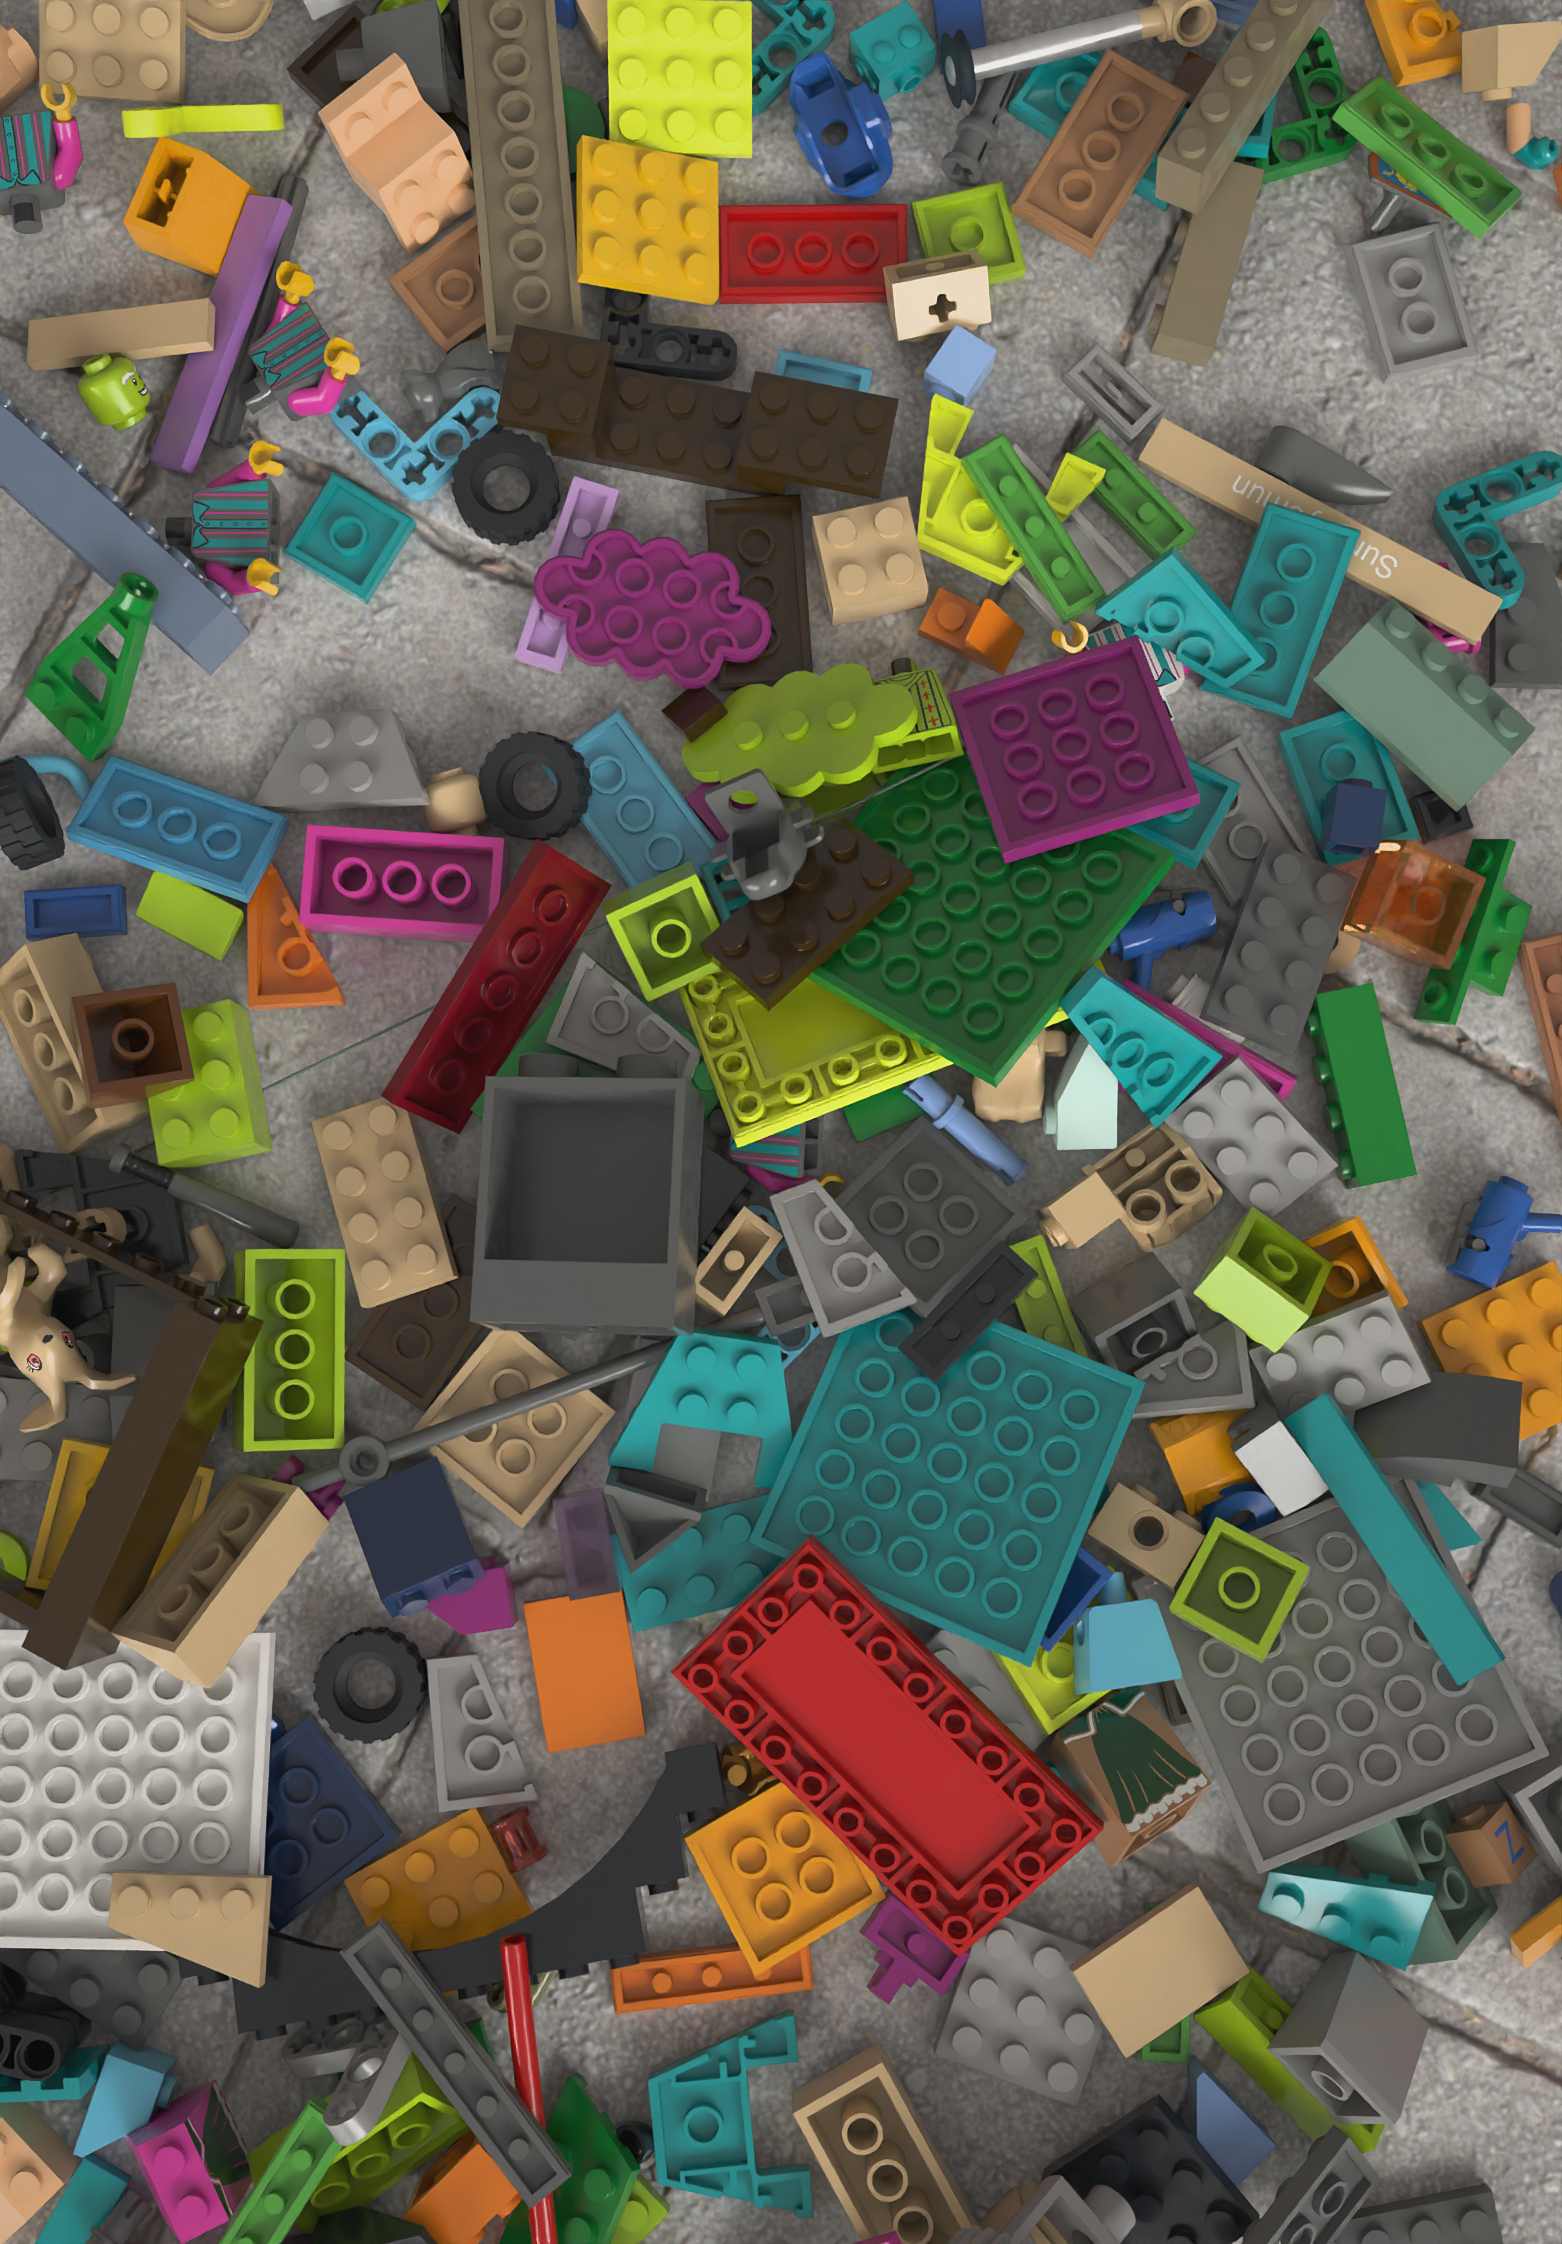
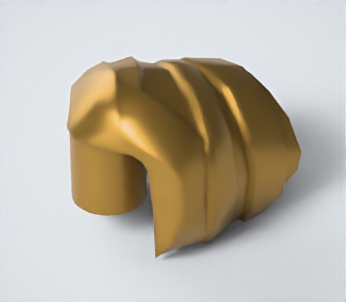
M740 1740L730 1743L723 1748L721 1762L722 1778L747 1796L756 1795L759 1789L764 1787L765 1783L774 1782L778 1779Z

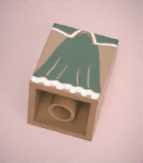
M1138 1685L1128 1687L1123 1691L1112 1689L1093 1703L1095 1709L1084 1716L1077 1714L1055 1730L1057 1734L1048 1749V1753L1063 1782L1104 1821L1103 1831L1093 1840L1110 1869L1187 1818L1212 1784Z

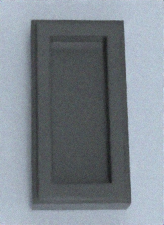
M1518 1466L1507 1488L1483 1483L1476 1484L1470 1494L1472 1497L1554 1548L1561 1549L1562 1492Z

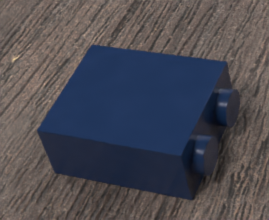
M437 1455L343 1496L380 1600L392 1618L399 1615L410 1616L425 1609L430 1601L446 1594L456 1595L466 1592L476 1584L477 1580L486 1577L448 1477Z

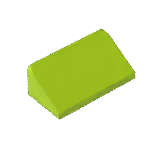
M154 871L135 913L136 918L219 962L223 960L246 924L242 910L194 884Z

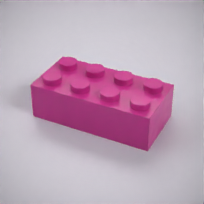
M307 825L299 923L311 932L474 943L508 888L511 849L505 838Z

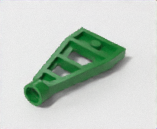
M132 572L122 574L112 594L42 661L24 694L89 762L104 757L123 724L153 614L152 607L159 596L157 588L151 581ZM108 623L125 639L118 659L97 639ZM85 656L107 677L101 702L73 674V668Z

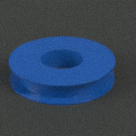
M1237 1483L1223 1488L1219 1492L1223 1497L1204 1507L1201 1525L1203 1526L1204 1533L1207 1535L1216 1517L1228 1523L1235 1513L1249 1510L1250 1515L1246 1521L1235 1526L1249 1533L1277 1520V1509L1260 1486L1252 1483Z

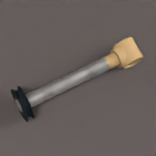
M1153 0L1152 6L972 50L962 30L958 29L954 38H951L945 32L941 38V63L947 92L953 106L958 109L961 106L962 100H966L970 105L974 104L976 80L1155 36L1162 43L1176 40L1185 47L1197 46L1212 34L1217 21L1216 8L1210 0ZM1188 8H1191L1189 13L1181 19L1183 13Z

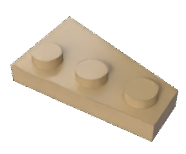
M118 1870L112 1873L108 1928L260 1988L265 1984L272 1875Z

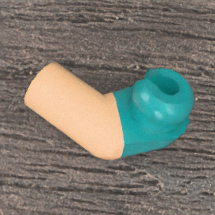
M1517 103L1507 108L1506 141L1508 152L1528 169H1545L1558 156L1556 141L1554 139L1550 140L1547 136L1538 139L1531 133V107L1529 104Z

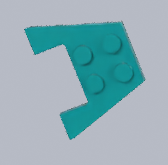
M694 1327V1336H673L651 1375L650 1383L636 1407H633L626 1426L617 1442L614 1441L610 1448L608 1465L653 1471L661 1425L668 1423L761 1437L753 1478L754 1485L756 1487L772 1489L793 1442L778 1339Z
M794 2009L785 2010L649 2073L648 2087L658 2185L719 2199L724 2195L754 2202V2207L765 2209V2205L793 2211L797 2217L814 2218L809 2163L769 2168H758L756 2165L747 2069L749 2067L799 2062Z

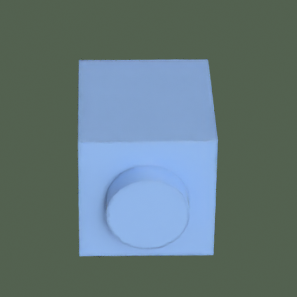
M956 324L926 368L922 390L926 392V396L930 401H932L935 393L967 407L991 372L997 350Z

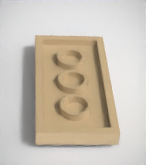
M384 1097L312 1121L311 1124L361 1307L368 1309L459 1278L413 1113L393 1105Z

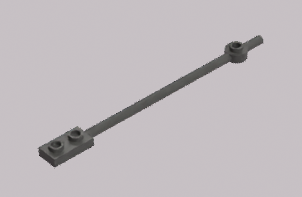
M798 1274L754 1290L759 1305L700 1326L699 1328L739 1334L767 1324L771 1337L817 1320ZM673 1337L386 1443L373 1435L356 1437L343 1447L339 1460L292 1477V1485L298 1486L304 1494L344 1479L356 1486L365 1487L384 1479L391 1469L392 1461L658 1364ZM370 1451L374 1454L376 1462L372 1469H366L361 1465L360 1456L362 1452Z

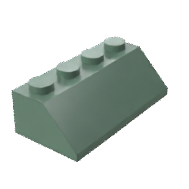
M1393 597L1380 608L1313 679L1314 682L1456 812L1516 753L1536 729Z
M1446 1798L1344 1839L1364 1879H1368L1369 1874L1373 1873L1389 1876L1390 1883L1416 1886L1418 1880L1437 1883L1432 1902L1407 1966L1457 1960L1499 1909L1488 1886L1474 1888L1443 1835L1456 1822Z

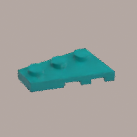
M1172 546L1096 604L1094 613L1108 621L1112 618L1132 629L1134 636L1138 635L1139 639L1147 644L1153 641L1175 654L1178 662L1225 689H1228L1266 662L1267 652L1175 546Z

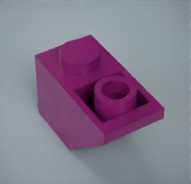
M496 1555L479 1557L486 1577L477 1580L476 1584L466 1592L456 1595L446 1594L430 1601L426 1608L462 1635L513 1627L519 1619L510 1561L497 1563Z

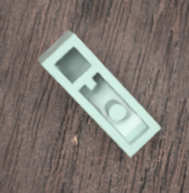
M1082 1034L1077 1039L1052 1088V1105H1044L1043 1107L1044 1134H1051L1057 1150L1117 1149L1118 1080Z

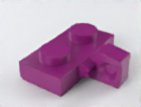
M888 1889L885 1893L886 1898L878 1903L859 1931L880 1948L874 1957V1960L880 1965L866 1987L887 2004H890L903 1983L911 1988L918 1979H921L943 1996L971 1952L967 1950L958 1957L908 1906Z

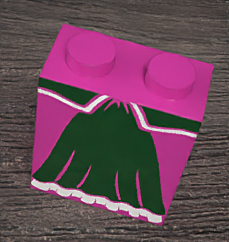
M216 2080L171 2101L167 2109L160 2107L147 2125L125 2135L165 2223L181 2244L229 2221L252 2183L247 2159L249 2151Z

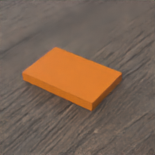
M622 1585L524 1602L523 1607L547 1752L552 1753L646 1736L647 1729Z

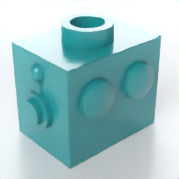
M906 0L850 33L848 59L853 65L856 75L867 84L870 93L874 91L875 94L880 95L882 102L899 92L900 94H907L920 85L923 78L933 73L937 47L929 36L926 27L920 22Z

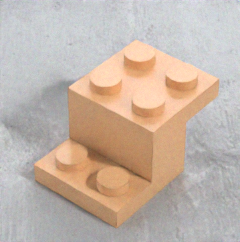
M395 52L318 112L353 181L385 213L400 244L410 255L430 242L436 235L476 205L473 171L454 130L421 98L406 63Z

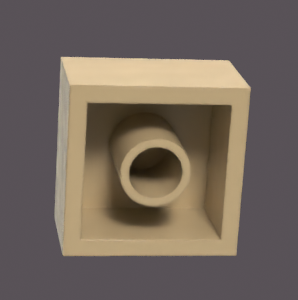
M908 496L812 516V540L832 627L925 607L929 588Z

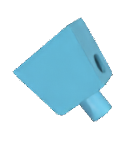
M1115 1572L1096 1595L1098 1606L1085 1608L1073 1623L1075 1695L1183 1678L1157 1602L1154 1598L1128 1602L1123 1572Z

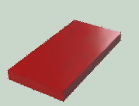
M907 204L718 206L719 304L887 303L883 267L908 262Z

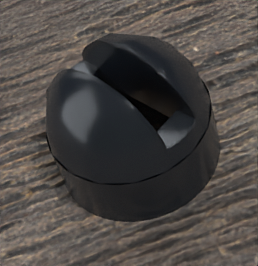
M630 2121L616 2129L618 2139L623 2145L628 2146L638 2165L646 2162L654 2152L653 2130L647 2123Z

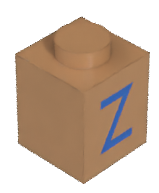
M1482 1801L1467 1804L1456 1813L1457 1821L1443 1834L1474 1888L1514 1883L1538 1855L1507 1801L1486 1805Z

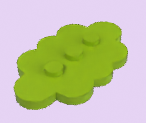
M855 663L839 664L828 669L820 677L808 671H795L785 675L773 687L764 684H750L739 688L723 704L728 713L692 743L686 739L681 755L689 773L695 779L702 782L721 781L722 784L758 768L764 772L775 791H779L789 797H802L812 793L825 780L834 784H850L862 779L876 764L879 747L900 741L911 732L917 723L918 710L912 694L904 686L895 683L875 685L870 672L862 665ZM738 790L730 795L733 801L741 804H755L758 801L757 796L749 790Z

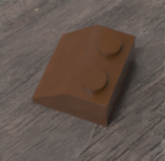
M175 982L71 997L70 1019L88 1110L140 1102L194 1081L195 1077Z

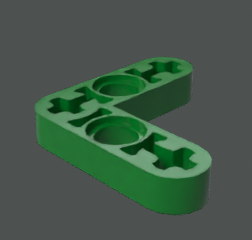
M1320 26L1306 46L1308 50H1317L1312 64L1307 51H1303L1289 72V78L1303 120L1272 128L1267 159L1244 157L1247 162L1255 161L1253 167L1265 170L1261 185L1340 163L1347 159L1357 142V139L1337 122L1332 120L1330 123L1329 117L1335 114L1339 106L1349 98L1331 39L1327 31ZM1312 65L1314 70L1308 73ZM1318 84L1325 85L1331 89L1334 99L1326 104L1317 103L1309 94L1310 87ZM1331 125L1336 136L1345 137L1341 145H1337L1335 139H1326ZM1286 140L1295 141L1302 149V157L1297 160L1285 159L1278 150L1279 143ZM1235 156L1233 161L1237 162L1239 156Z

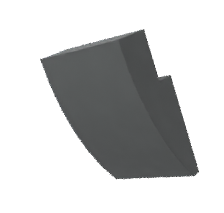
M1429 1372L1431 1382L1355 1410L1353 1429L1381 1471L1385 1474L1451 1487L1454 1479L1459 1478L1507 1488L1518 1469L1522 1382L1472 1374Z

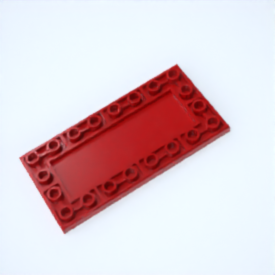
M812 1533L689 1650L671 1670V1673L958 1957L1103 1831L1104 1821Z

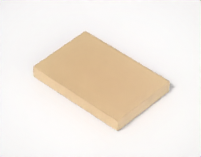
M1194 1882L1188 1884L1069 1966L1078 1984L1125 2059L1250 1973L1203 1893Z

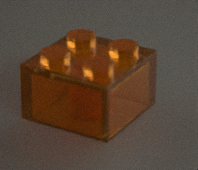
M1380 840L1379 849L1369 855L1339 930L1417 967L1450 970L1486 878L1409 840Z

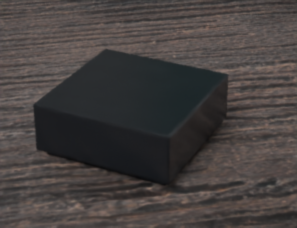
M1433 790L1412 796L1408 800L1423 845L1467 832L1474 828L1466 804L1456 812Z

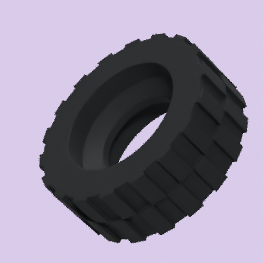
M503 430L501 433H495V431L485 433L486 436L480 439L475 438L470 442V446L466 450L463 449L458 456L459 461L453 467L454 483H451L459 513L468 528L471 527L478 537L489 539L492 544L500 545L501 543H507L509 546H514L522 541L529 542L535 539L538 533L545 532L549 527V522L551 519H555L558 512L557 503H560L561 493L554 462L550 455L547 456L545 448L538 441L535 443L531 440L530 436L521 433V435L515 434L513 430ZM502 466H512L520 469L527 476L530 483V492L526 501L520 507L510 511H502L492 507L483 495V484L487 475L494 469Z
M528 731L527 734L521 732L511 734V738L507 740L502 739L495 744L497 747L492 752H488L485 757V765L483 768H480L479 777H481L479 790L485 813L489 814L492 819L491 822L496 828H502L505 830L504 833L511 837L547 841L551 840V837L560 838L566 835L567 830L575 828L581 822L579 819L583 813L586 814L589 807L587 805L589 796H592V787H590L589 783L591 775L589 768H586L583 762L585 759L580 752H576L572 748V744L553 735ZM533 762H539L548 766L557 779V793L553 802L548 807L539 811H531L522 807L516 800L513 792V782L517 772L523 766Z
M19 755L0 761V846L4 854L8 856L14 866H18L22 871L64 856L65 842L60 820L50 795H48L36 771L28 764L27 760Z
M371 1626L363 1627L356 1632L352 1631L342 1637L322 1656L318 1663L320 1665L319 1670L314 1674L313 1683H315V1691L313 1692L314 1702L318 1704L319 1711L317 1712L321 1719L327 1721L330 1725L328 1728L335 1734L338 1732L345 1736L344 1739L352 1742L354 1740L363 1741L362 1744H372L375 1740L383 1742L391 1739L394 1734L403 1731L419 1713L418 1711L423 1706L427 1697L425 1695L426 1688L429 1686L425 1670L427 1664L425 1658H421L418 1652L419 1648L414 1642L410 1643L405 1638L406 1635L399 1631L397 1633L392 1632L388 1627L380 1626L377 1629H371ZM372 1659L385 1663L395 1676L396 1688L392 1699L386 1705L377 1709L360 1707L351 1699L348 1693V1675L356 1664L364 1660Z

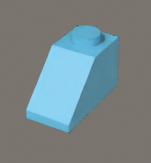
M119 2040L106 2056L73 2155L84 2157L147 2125L160 2107L167 2109L179 2082L178 2077L172 2076L178 2057L144 2045L137 2051L122 2040Z

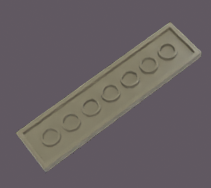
M458 0L488 348L492 349L493 353L510 352L516 324L585 338L580 283L577 282V243L555 0Z

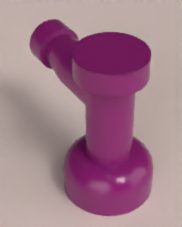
M292 1454L271 1480L292 1485L291 1478L304 1473V1463ZM346 1479L305 1494L328 1522L344 1503V1499L337 1495V1493L344 1486Z

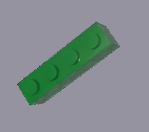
M1368 983L1316 994L1304 1026V1032L1308 1038L1313 1037L1317 1056L1312 1057V1069L1317 1084H1323L1327 1104H1323V1118L1327 1130L1335 1134L1338 1151L1334 1152V1155L1338 1158L1339 1166L1335 1168L1338 1178L1345 1180L1347 1189L1417 1175L1374 984Z

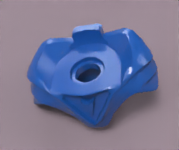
M819 52L798 63L790 81L789 102L795 121L793 131L804 154L813 168L826 182L828 188L834 193L856 199L875 194L890 177L894 164L887 139L892 134L893 129L880 95L875 94L874 91L870 93L867 84L864 82L856 85L849 79H846L837 70L835 64L825 52ZM833 122H841L846 125L849 131L845 142L835 147L825 144L822 140V132L825 127Z

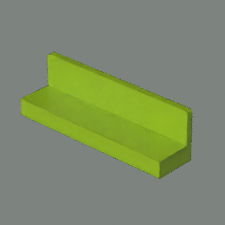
M1246 1964L1250 1973L1225 1989L1219 2001L1196 2011L1194 2019L1313 2141L1320 2136H1325L1334 2124L1350 2137L1361 2154L1375 2150L1385 2124L1339 2123L1266 2049L1293 2009L1249 1964Z

